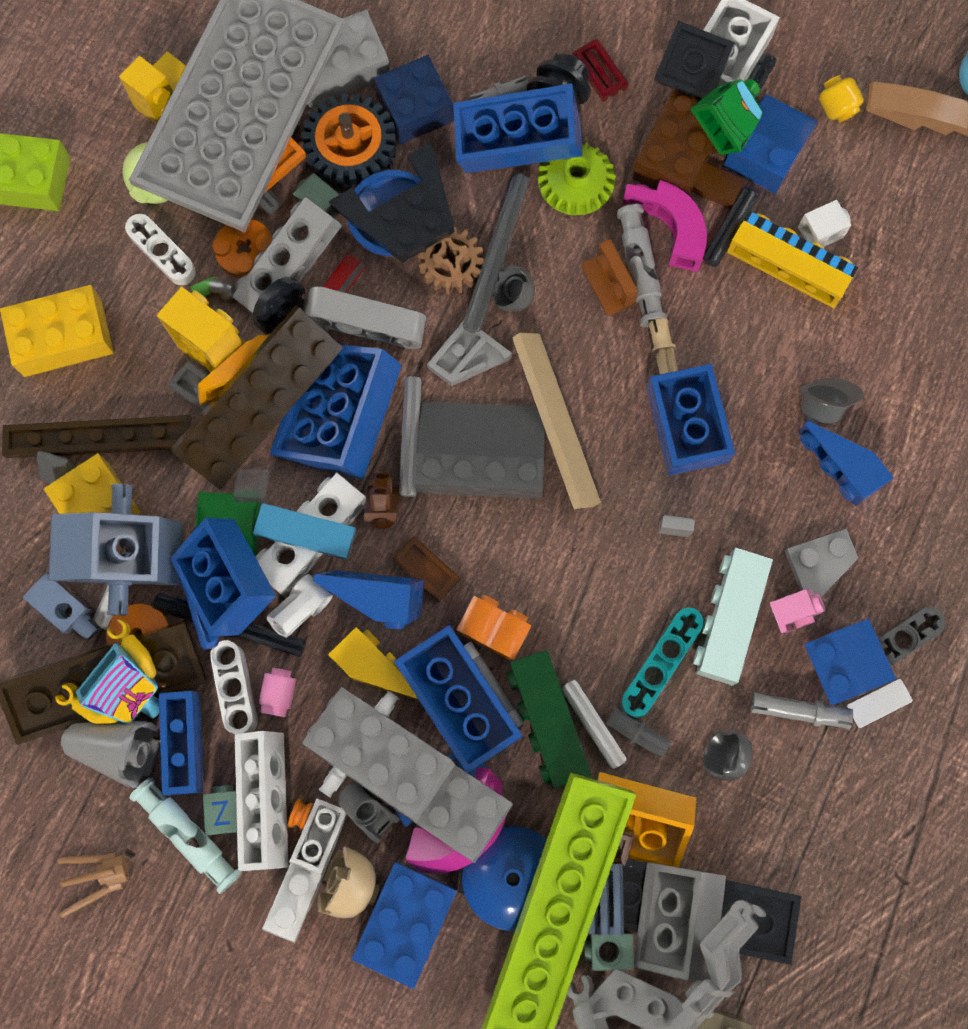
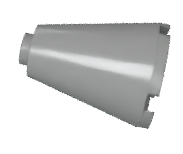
M132 721L128 724L123 722L115 724L74 723L64 731L61 737V746L65 755L126 787L136 788L141 784L138 781L142 776L149 777L157 759L159 740L154 739L152 741V730L157 731V728L148 721Z

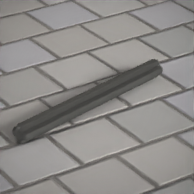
M522 173L512 177L463 322V328L473 334L481 330L530 182L529 178Z

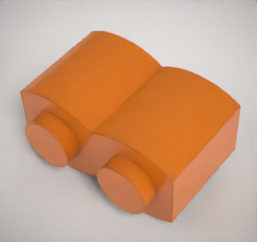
M482 595L481 598L474 596L456 629V633L511 662L514 661L531 628V625L526 623L528 617L513 609L509 613L497 608L500 603L489 596Z

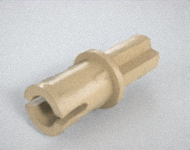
M656 319V325L654 321L649 322L648 325L654 345L652 354L656 355L659 373L665 374L678 371L674 354L676 345L671 340L668 319Z

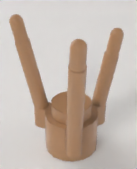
M116 852L106 855L57 858V863L59 864L102 863L96 865L95 872L62 880L60 882L61 887L98 879L100 885H107L62 910L59 916L63 918L112 891L123 889L122 883L129 881V870L124 855L117 856Z

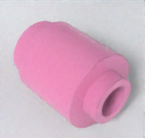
M272 668L271 674L264 673L258 703L262 704L261 713L286 717L287 709H291L297 680L296 678H291L292 671Z

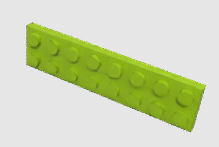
M570 772L481 1029H555L637 795L632 790Z

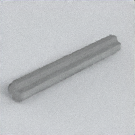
M416 376L406 377L404 383L399 493L402 497L416 496L415 471L422 386L421 378Z

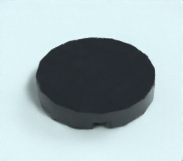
M292 277L280 278L270 284L255 304L252 314L254 325L264 334H271L295 305L302 310L304 304L302 294H305V288L302 284Z

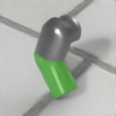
M214 276L190 286L192 292L196 290L204 297L212 293H220L224 301L233 299L232 295L236 291L233 287L235 284L231 280Z

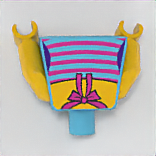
M117 619L123 626V632L120 635H115L111 628H107V634L113 639L121 640V645L115 642L79 689L72 683L62 685L63 689L69 691V699L61 694L55 697L56 702L60 705L72 704V709L93 724H115L119 721L128 724L134 720L140 711L150 718H154L159 714V699L153 696L157 691L158 685L154 679L156 669L149 651L135 635H129L130 626L123 620Z

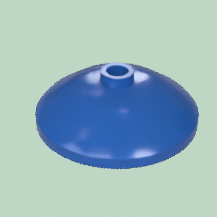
M386 170L367 177L357 185L354 191L370 212L418 184L421 180L418 176L406 171ZM347 219L353 237L361 246L379 255L393 256L375 243L372 237L364 231L351 225Z
M502 827L496 840L477 859L475 864L472 862L463 867L462 883L465 897L474 913L487 924L501 930H516L547 841L543 836L524 827ZM511 872L517 873L520 877L519 883L515 886L509 885L506 881L507 875Z

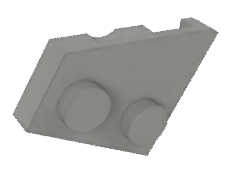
M462 322L429 361L427 367L450 386H454L509 361L512 358V352L482 330L475 334L470 333L463 328Z
M847 529L785 550L800 591L812 589L813 593H818L820 597L858 559Z

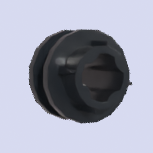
M556 53L553 59L543 60L539 64L536 72L537 77H533L528 82L526 91L572 84L579 115L581 111L580 104L588 101L591 94V89L587 82L590 75L589 70L579 59L568 54L558 55Z

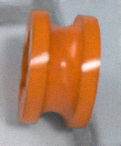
M298 798L290 814L288 827L293 828L296 825L299 827V831H303L314 803L310 802L306 805L303 803V799Z

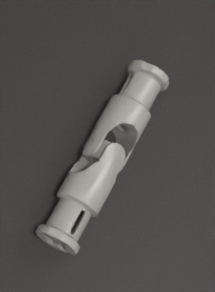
M632 204L618 209L617 218L621 220L624 233L621 237L628 269L638 290L635 302L639 303L642 316L640 318V326L649 327V322L654 321L656 325V319H667L666 313L662 312L660 303L662 293L659 279L655 272V262L648 229L644 228L641 216L643 214V206ZM643 251L644 256L639 257L638 255Z

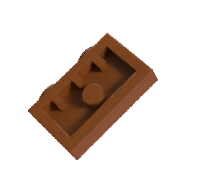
M611 239L600 243L597 256L583 262L581 268L606 316H611L633 306L638 290Z

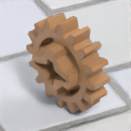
M454 227V233L418 254V260L421 263L419 265L420 274H425L426 284L434 281V290L438 291L441 286H444L446 294H450L452 287H456L459 293H462V285L464 284L470 288L473 287L472 277L479 278L481 272L479 269L482 268L484 259L481 258L483 256V248L477 247V238L474 237L468 240V231L464 230L459 235L457 234L456 227ZM447 253H449L450 258H452L455 262V268H453L452 263H450L447 257ZM466 267H469V268L462 274L463 269L466 268Z

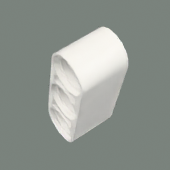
M222 640L217 647L212 648L210 659L224 727L233 734L253 732L257 727L258 717L244 651L235 643ZM227 649H234L235 658L232 663L223 665L221 662L222 653ZM239 680L241 683L240 693L230 697L227 693L228 684L231 681ZM244 711L248 716V722L243 728L236 729L233 719L237 713Z

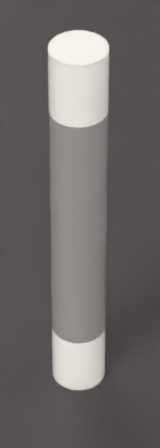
M469 642L464 645V648L517 728L523 725L525 722L522 721L521 716L473 643Z

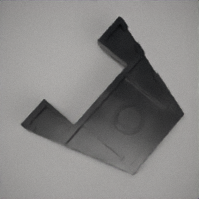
M430 142L407 155L408 163L421 182L369 212L353 188L329 201L330 207L335 213H340L349 220L351 225L364 231L372 237L375 243L402 263L455 232L434 149Z

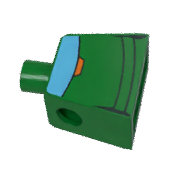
M738 79L722 83L690 109L720 155L741 152L762 117V110L755 100L756 95L760 92V87L752 79L745 81Z

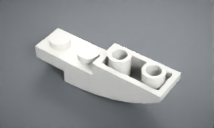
M316 799L290 859V866L262 928L263 931L295 943L305 917L316 897L347 814L342 808Z

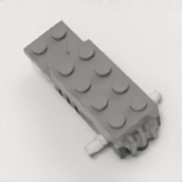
M341 687L335 697L329 700L326 710L322 712L316 724L309 728L307 736L302 742L315 755L333 766L319 790L331 798L333 792L337 791L345 778L348 777L475 864L513 804L457 767L451 759L389 719V714L394 709L397 700H399L396 695L387 691L384 698L382 697L373 708Z

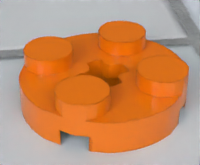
M252 219L245 232L225 225L218 232L212 246L219 266L225 273L234 278L241 279L243 276L248 275L254 267L256 257L262 251H266L272 243V235L265 225ZM249 243L251 252L239 254V246Z

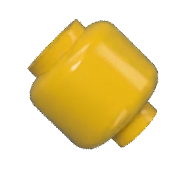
M838 75L823 84L825 90L819 95V101L828 119L838 120L841 123L861 112L860 106L863 104L864 98L853 78L842 79Z

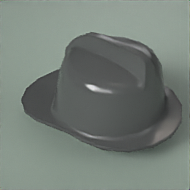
M838 378L820 379L799 389V392L803 395L802 411L807 415L806 422L810 421L816 425L821 423H837L848 407L861 401L864 396V392L859 386Z

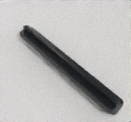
M163 593L156 595L153 602L154 609L193 622L187 601ZM252 622L240 635H234L298 657L302 656L306 647L304 639L292 635L286 638L279 635L273 629Z

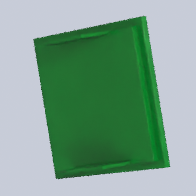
M198 492L195 529L205 518L235 519L254 556H257L258 537L253 535V531L260 512L261 494Z

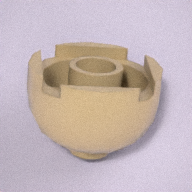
M343 847V851L339 849L335 853L323 878V881L327 882L326 893L319 892L318 910L332 917L351 918L365 910L368 904L372 905L375 902L379 893V885L375 884L376 872L374 866L365 855L347 847Z

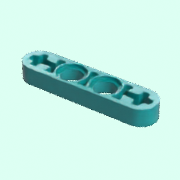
M684 608L674 616L623 694L621 708L625 714L632 718H639L651 709L702 630L704 622L698 610ZM691 615L694 618L693 624L696 628L690 627L683 635V638L688 639L686 644L680 636L670 632L674 629L678 633L684 624L680 618H687ZM669 640L678 644L680 652L676 658H668L663 654L662 645L664 642ZM656 667L661 671L662 681L660 684L651 685L645 680L644 673L647 668ZM637 682H639L644 689L652 691L654 694L652 697L648 693L644 695L641 700V704L644 705L643 710L637 708L635 711L629 709L631 703L627 699L629 696L634 698L639 694L641 688L635 687Z

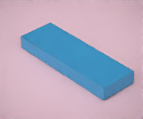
M262 503L253 535L348 560L356 528Z

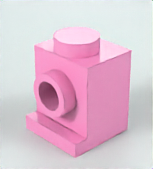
M805 589L770 602L781 633L794 631L792 627L794 623L796 629L810 625L815 622L813 616L822 614L825 611L820 595L818 593L814 594L812 589Z

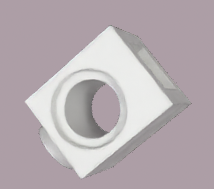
M835 200L804 214L798 228L805 240L819 243L825 247L844 238L851 227V220L847 210L841 208L839 202Z

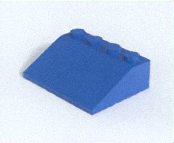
M341 345L343 349L282 418L270 455L332 474L338 473L340 476L364 479L402 365L383 349Z

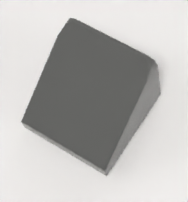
M38 451L36 455L40 479L48 483H53L76 468V465L70 460L44 451Z

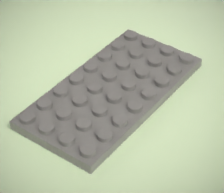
M220 0L129 178L131 185L245 232L345 27V19L300 0Z

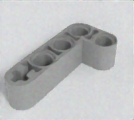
M312 287L304 299L302 311L326 333L331 329L407 349H419L422 346L426 316L420 312L324 287Z

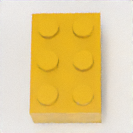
M91 285L0 308L11 364L24 377L114 354L102 300Z
M181 286L156 316L177 347L209 372H212L245 342L238 336L239 331L232 325L234 321L227 313L221 309L215 312L207 306L209 302L203 295L196 290L190 293Z

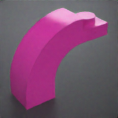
M662 180L659 181L657 191L643 184H627L622 207L640 204L643 206V213L656 216L664 221L670 228L674 241L669 265L698 272L706 248L707 232L704 218L696 203L680 188Z
M477 768L475 779L502 796V781L489 768ZM506 816L497 828L496 832L494 833L488 844L486 845V847L484 848V850L482 851V853L480 854V856L493 844V842L498 837L504 825ZM414 828L406 861L420 872L448 873L472 863L425 829Z

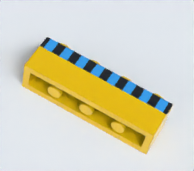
M751 211L747 213L727 253L833 309L841 300L858 269L849 259L843 256H836L826 251L819 243L809 242L799 237L792 229L782 228L772 223L765 215L755 214Z

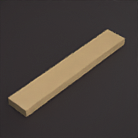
M518 333L512 337L572 506L574 509L594 507L600 504L601 501L541 336L537 333Z

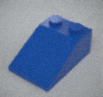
M766 94L759 104L762 110V117L741 152L728 154L724 167L776 194L818 121Z
M329 570L314 574V582L372 620L385 622V628L404 629V625H411V622L421 618L424 579Z

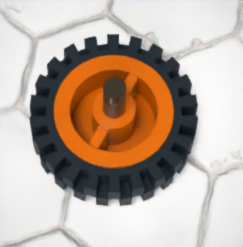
M347 93L341 94L342 101L336 102L335 96L328 97L330 104L328 106L321 101L317 104L319 112L317 113L312 109L309 113L310 121L305 120L303 125L305 132L302 131V145L306 152L309 168L311 167L312 172L320 176L326 184L331 181L332 187L338 190L341 184L345 186V191L352 188V185H358L367 177L381 171H386V168L391 169L393 166L392 158H396L397 153L395 129L387 111L384 112L383 106L378 102L374 106L373 99L366 96L364 102L361 101V95L354 93L353 100H348Z

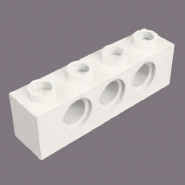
M336 473L332 478L327 477L323 480L317 489L319 493L311 502L309 500L304 502L297 512L349 526L365 508L366 496ZM333 503L338 506L337 511L332 516L322 515V509L326 504ZM275 541L269 549L264 548L260 551L256 559L271 587L286 598L293 587L309 572L323 554ZM288 550L295 552V558L290 564L284 565L280 563V556L283 552Z
M258 731L235 734L238 871L289 868L284 733Z

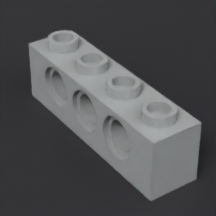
M307 197L295 204L291 210L289 220L284 226L279 227L272 236V243L266 251H262L256 257L252 270L248 275L243 276L236 285V291L232 297L252 313L257 300L264 292L262 283L267 277L271 276L272 283L284 277H292L300 283L342 227V224ZM308 227V236L304 240L299 241V232L303 228ZM289 252L290 259L288 263L281 266L280 259L282 255Z

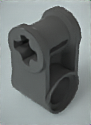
M359 784L348 785L340 793L338 799L340 807L376 844L380 843V836L393 822L398 823L401 820L381 799H377Z

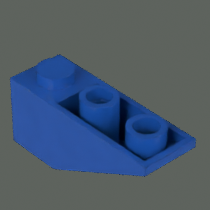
M808 421L798 432L803 446L808 451L815 453L820 460L819 464L824 473L836 480L842 496L847 501H852L855 506L894 478L874 452Z

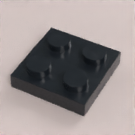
M678 21L654 77V82L701 100L718 86L735 42Z

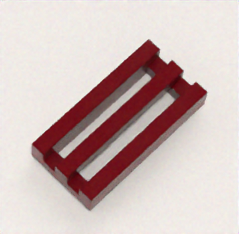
M598 39L572 52V56L579 59L588 68L590 73L588 82L602 102L607 101L611 95L613 97L617 95L619 90L624 91L628 89L629 83ZM593 49L616 81V84L612 83L590 50ZM594 71L597 73L603 84L600 82Z

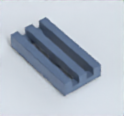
M612 864L610 871H613L614 927H609V884L607 878L600 898L601 926H598L597 906L588 934L624 935L623 864Z

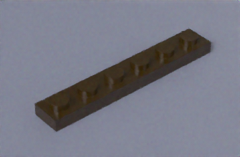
M190 415L3 425L2 456L5 458L37 457L38 451L61 456L170 450L193 424V418Z

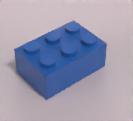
M712 364L651 376L646 391L668 476L729 463L735 455V450Z
M205 518L170 558L210 636L240 635L276 597L235 519Z
M396 861L351 960L414 989L458 889Z

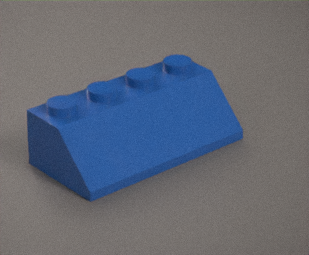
M572 84L453 103L456 161L465 173L583 156L581 125Z
M450 625L394 661L466 773L492 759L523 737Z

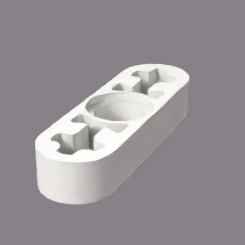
M135 214L127 220L125 229L130 239L173 283L186 285L194 279L196 270L190 258L148 216ZM137 226L145 227L151 237L147 240L141 232L136 231L135 228ZM159 243H165L169 246L167 253L162 256L153 254V248ZM173 259L180 267H185L186 272L184 274L176 272L174 266L170 263Z

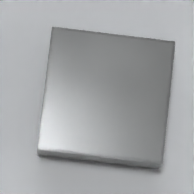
M664 515L659 522L658 533L690 537L694 532L695 520Z

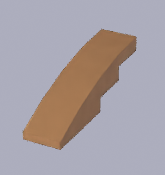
M874 81L869 84L866 111L912 130L924 126L944 135L956 131L968 136V101L905 85Z

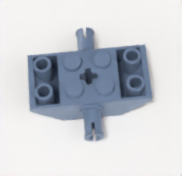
M112 484L111 513L92 512L51 515L48 581L105 583L106 586H109L107 615L117 614V616L129 615L128 596L129 586H132V584L181 585L180 577L170 558L182 545V522L158 516L132 514L133 485ZM119 542L120 548L126 550L125 554L119 555L116 551V545Z

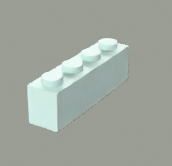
M735 548L729 556L724 555L719 573L724 574L721 586H715L711 597V603L715 604L712 616L707 615L702 629V634H706V639L703 647H697L693 664L698 665L695 674L732 686L739 682L773 559Z

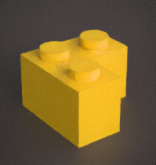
M168 51L153 66L139 55L119 78L134 108L157 125L186 65Z

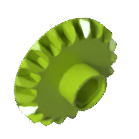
M586 142L582 144L583 156L542 162L538 172V186L544 200L552 208L568 215H586L595 212L607 203L615 187L616 175L613 164L608 160L607 154L604 155L600 152L599 147L593 148ZM579 172L584 176L574 177L571 173Z

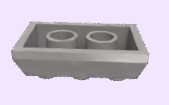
M647 862L634 967L688 981L701 980L703 982L704 979L710 980L711 976L700 943L721 921L726 876Z

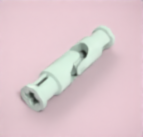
M153 778L146 779L132 792L129 798L133 802L137 801L149 813V820L172 841L173 845L200 874L205 873L217 886L216 891L222 894L239 878L242 872L231 867L222 857L223 852L188 818V815L171 797L166 798L162 795V792L154 785L155 780ZM193 838L197 840L199 848L189 845Z

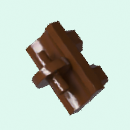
M373 473V485H368L364 522H370L379 529H387L397 521L400 495L399 485H392V473Z

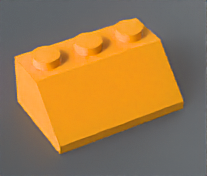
M599 772L598 781L629 789L637 794L625 826L627 829L634 830V838L628 859L679 867L695 825L696 797Z

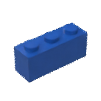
M194 691L159 693L162 795L204 793L201 696Z

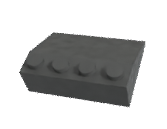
M422 402L416 454V492L541 499L543 492L545 428L537 407Z

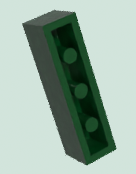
M548 650L510 662L511 671L506 672L512 691L516 689L519 691L522 701L517 703V707L522 721L529 720L533 733L527 735L533 752H540L544 764L538 767L544 784L551 783L552 789L564 786L568 781L570 772L584 777L592 776Z

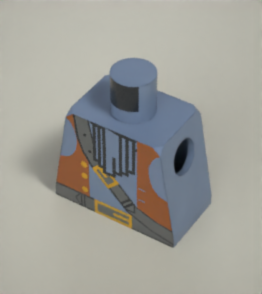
M45 573L23 598L63 633H73L76 631L86 641H89L101 629L89 617L95 609L67 582L48 581L49 573ZM71 606L72 614L70 617H67V608Z

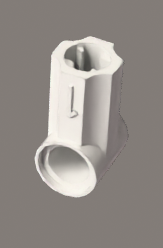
M310 574L304 576L293 587L290 595L267 616L268 622L279 635L287 638L311 615L313 617L318 615L331 601L333 595L314 582V578Z

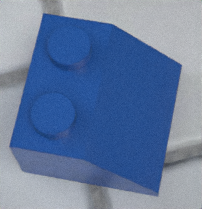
M870 619L804 644L831 706L896 680V676Z

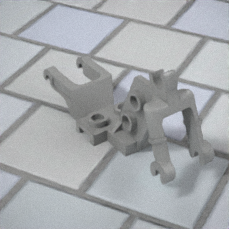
M742 900L732 905L730 911L700 943L711 979H704L703 982L698 980L693 983L685 993L687 999L684 1003L677 996L617 969L611 973L594 994V985L590 976L584 975L581 977L584 989L580 994L576 990L575 983L571 982L567 994L573 999L575 1005L573 1015L577 1028L609 1029L606 1018L619 1016L643 1029H697L706 1018L713 1017L715 1014L713 1010L725 997L730 998L734 993L732 989L740 983L742 971L739 951L758 929V925L752 917L753 914L756 913L757 916L765 917L764 909Z

